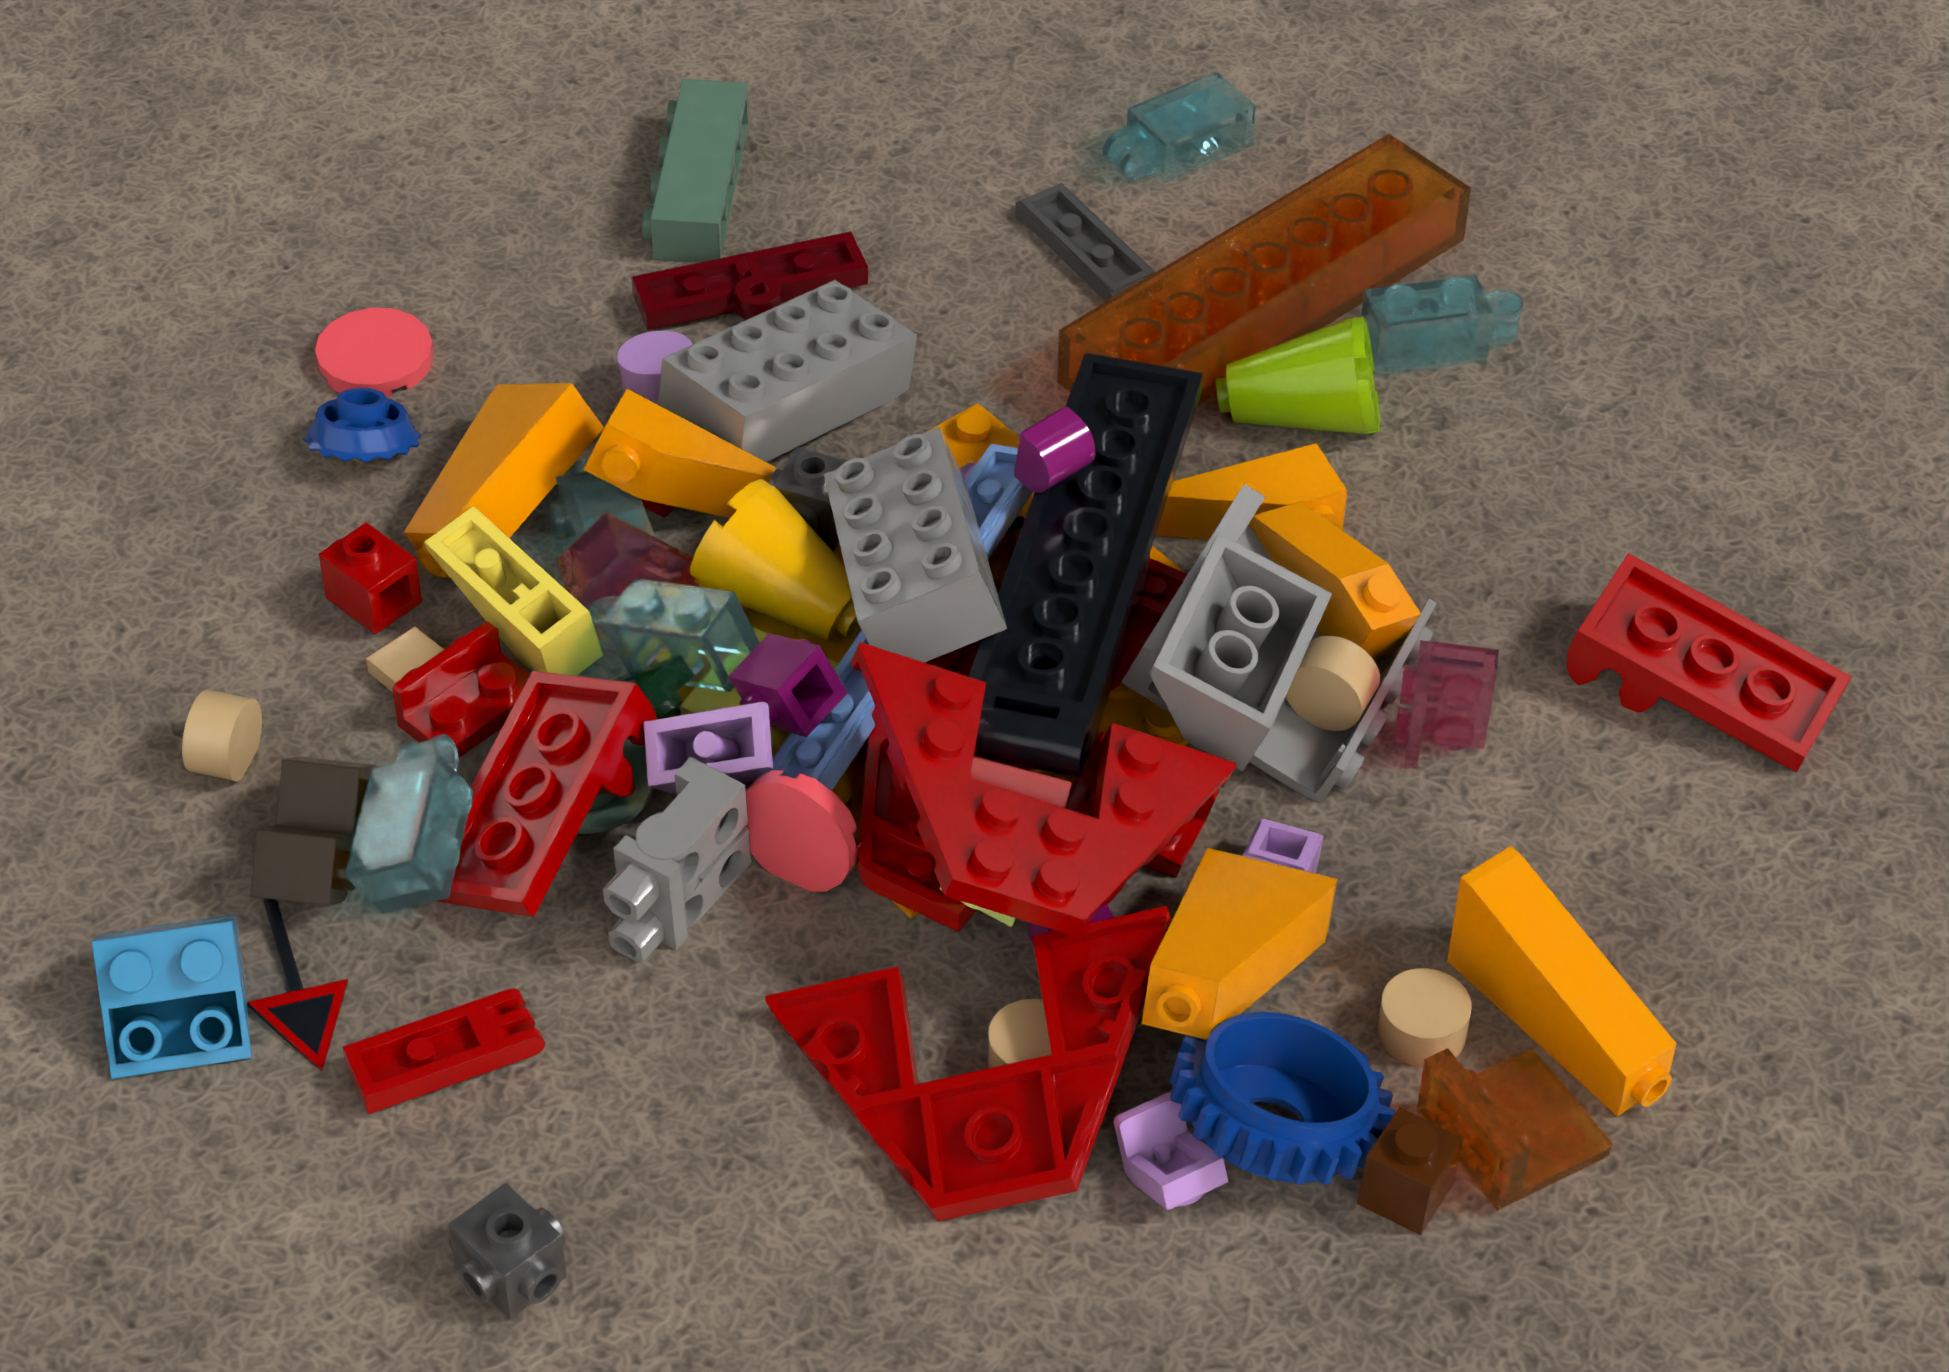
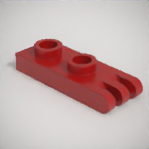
M515 988L507 989L343 1046L345 1064L368 1115L539 1054L545 1047V1041L540 1031L534 1028L535 1021L531 1012L525 1008L526 1003L521 992Z

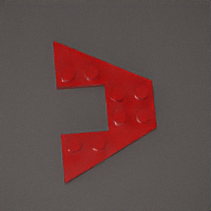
M859 642L852 658L851 665L853 670H861L874 701L875 708L871 715L876 727L888 739L889 747L886 752L901 789L910 791L920 815L916 827L924 847L935 858L934 872L944 896L1074 937L1093 920L1097 911L1103 905H1108L1122 891L1126 882L1143 865L1146 866L1170 842L1174 833L1181 826L1188 824L1195 816L1197 810L1220 786L1223 788L1227 784L1236 768V762L1111 723L1102 743L1093 816L1091 817L970 778L986 682Z
M1163 906L1089 923L1076 937L1058 931L1032 936L1051 1055L920 1084L918 1083L905 982L898 966L765 996V1001L773 1017L937 1221H943L1076 1192L1078 1190L1145 1004L1150 965L1172 919L1168 907Z

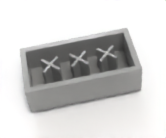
M834 280L662 358L658 405L757 458L768 462L889 403L910 388L917 334L852 292L847 286Z
M940 427L923 434L907 436L892 447L865 458L851 459L842 464L838 469L824 474L857 622L869 645L921 662H927L1007 629L968 487Z

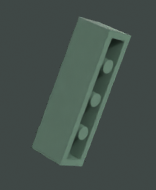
M682 79L678 100H669L666 124L667 133L670 135H661L659 167L662 170H653L650 194L651 203H654V206L645 205L642 235L643 239L652 240L653 260L700 263L722 258L749 128L748 83Z

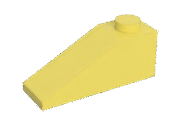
M472 506L424 542L429 553L482 617L498 628L501 640L531 672L539 671L577 676L603 656L589 610L476 507Z

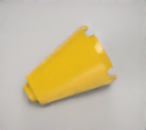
M763 479L750 482L727 503L736 510L733 516L724 526L714 520L704 534L690 567V575L696 579L694 582L708 592L828 641H834L841 635L847 638L851 637L858 631L860 625L857 622L845 565L775 486L770 485Z

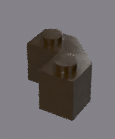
M301 756L282 759L275 826L257 829L250 897L327 906L345 901L348 891H354L358 882L360 853L371 820L378 819L382 808L383 785L381 781H375L376 765Z

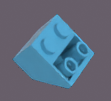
M236 914L98 934L91 941L111 1079L252 1058L245 974Z

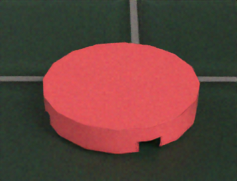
M371 307L349 312L330 322L318 336L315 356L319 372L326 378V383L335 391L341 393L349 389L369 388L378 390L388 397L393 395L392 390L399 389L406 385V390L421 382L431 370L434 350L427 326L414 315L394 308Z
M771 770L758 777L746 789L748 824L745 827L749 829L750 853L762 868L769 873L808 891L826 892L842 884L858 863V848L861 846L860 843L856 847L853 833L858 828L852 813L836 793L817 779L801 773L795 778L780 776L785 770Z

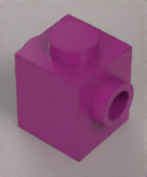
M769 633L728 676L742 698L739 705L758 702L768 703L771 728L806 738L848 694L819 645H815L806 639L795 640Z

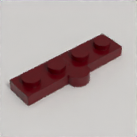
M850 231L632 276V294L647 330L737 312L740 317L748 320L781 305V302L790 301L834 280L848 288L868 284V265Z

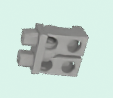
M689 757L674 774L677 797L663 812L649 816L640 824L636 831V840L625 835L613 848L616 875L603 888L604 903L611 912L621 918L608 931L609 942L615 951L638 963H643L660 943L677 950L688 938L687 929L701 919L751 864L749 829L745 827L748 824L745 784L692 757Z

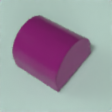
M1067 406L1020 433L1014 477L1031 491L1041 493L1092 463L1095 458V444L1083 420Z

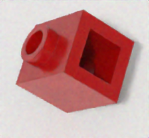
M367 522L345 537L336 540L330 547L319 553L326 599L374 635L422 603L416 558Z

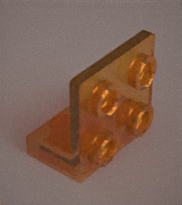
M1448 1048L1424 1059L1416 1111L1423 1119L1463 1139L1458 1163L1497 1211L1610 1155L1611 1140L1536 1051L1526 1050L1478 1074L1471 1069L1466 1070Z

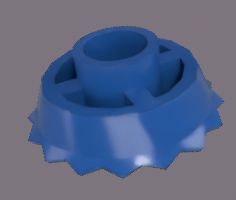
M355 388L345 390L336 399L321 405L317 410L312 426L306 429L307 434L302 440L309 443L308 449L310 451H320L324 458L336 456L343 462L357 460L367 464L378 458L389 461L395 454L407 455L410 447L419 446L418 439L422 435L415 429L407 410L402 404L386 398L385 394L378 390Z

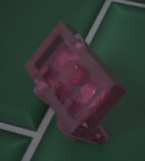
M1420 640L1417 666L1404 665L1399 704L1411 705V708L1398 707L1394 745L1406 747L1404 768L1417 769L1421 742L1437 743L1448 750H1462L1467 747L1484 749L1497 673L1499 649Z

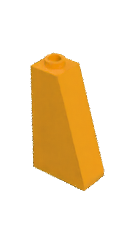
M572 383L498 384L493 389L403 532L418 551L416 553L417 559L428 572L440 578H450L427 550L424 543L427 539L472 506L476 507L510 538L604 429L603 425Z
M1509 846L1461 876L1447 962L1617 1117L1637 1103L1643 1107H1648L1658 1101L1667 1091L1672 1081L1670 1070L1677 1043L1524 857L1515 848Z
M1207 848L1150 965L1141 1024L1207 1040L1216 1026L1226 1019L1242 1014L1325 943L1329 931L1338 879Z

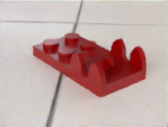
M1630 553L1626 555L1579 627L1568 649L1566 658L1568 673L1576 684L1582 685L1595 681L1603 669L1614 670L1623 680V684L1618 692L1623 707L1640 713L1652 707L1659 697H1662L1796 773L1852 678L1849 674Z
M532 671L417 885L427 898L442 903L529 917L535 916L599 790L609 795L628 796L635 789L632 767L623 754L624 742L628 738L632 744L645 745L644 722L658 720L653 706L638 685L634 682Z

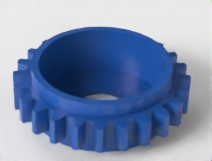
M1263 1011L1243 1012L1221 1022L1213 1029L1207 1040L1185 1036L1169 1080L1170 1083L1174 1084L1170 1095L1171 1101L1182 1104L1178 1114L1179 1119L1191 1122L1195 1129L1193 1136L1197 1140H1203L1214 1151V1154L1219 1157L1222 1156L1233 1165L1255 1175L1271 1180L1293 1182L1299 1185L1320 1181L1323 1185L1330 1184L1332 1177L1338 1174L1347 1180L1352 1179L1357 1167L1364 1169L1367 1154L1395 1114V1110L1389 1108L1393 1098L1392 1091L1380 1088L1384 1076L1381 1072H1375L1368 1064L1369 1058L1365 1054H1361L1348 1041L1319 1024L1281 1013ZM1269 1102L1278 1104L1293 1112L1300 1121L1277 1116L1252 1103Z

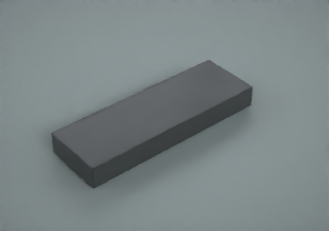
M1060 183L1016 202L1015 214L1111 307L1158 287V274L1064 184Z

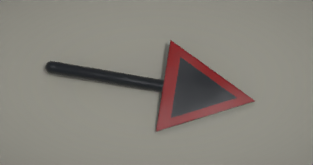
M263 898L290 992L248 1001L247 1006L320 1071H323L348 985V979L304 989L278 901Z

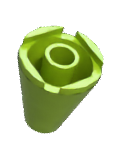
M1364 316L1350 317L1227 364L1226 377L1216 378L1220 412H1231L1233 422L1239 424L1363 435L1380 432L1377 390L1375 391L1373 372L1375 368L1366 319H1364Z

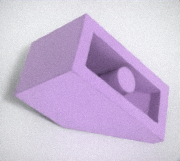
M758 702L644 722L648 787L676 795L674 774L689 757L745 785L773 769L768 703Z

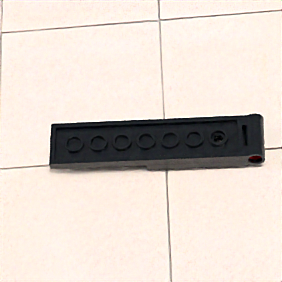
M1090 353L1084 354L1065 407L1068 406L1088 427L1095 444V458L1092 463L1041 493L1035 492L998 593L1007 629L981 640L968 676L986 682L974 756L1076 777L1082 775L1148 575L1149 554L1202 393L1203 373Z

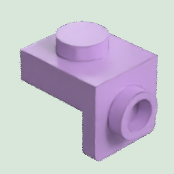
M1167 1092L1117 1115L1113 1121L1126 1175L1134 1185L1166 1210L1190 1205L1198 1201L1204 1193L1228 1182L1223 1157L1214 1154L1210 1147L1197 1140L1188 1132L1186 1121H1181L1178 1117L1182 1104L1171 1101V1092Z

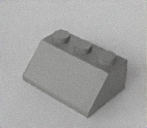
M1220 533L1214 539L1149 675L1184 740L1211 755L1236 762V768L1243 771L1270 731L1332 593Z

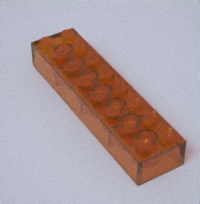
M1387 134L1059 329L1057 383L1071 392L1085 353L1203 373L1202 393L1198 405L1217 394L1216 378L1226 377L1227 364L1324 328L1462 242L1465 237L1471 187L1391 134Z

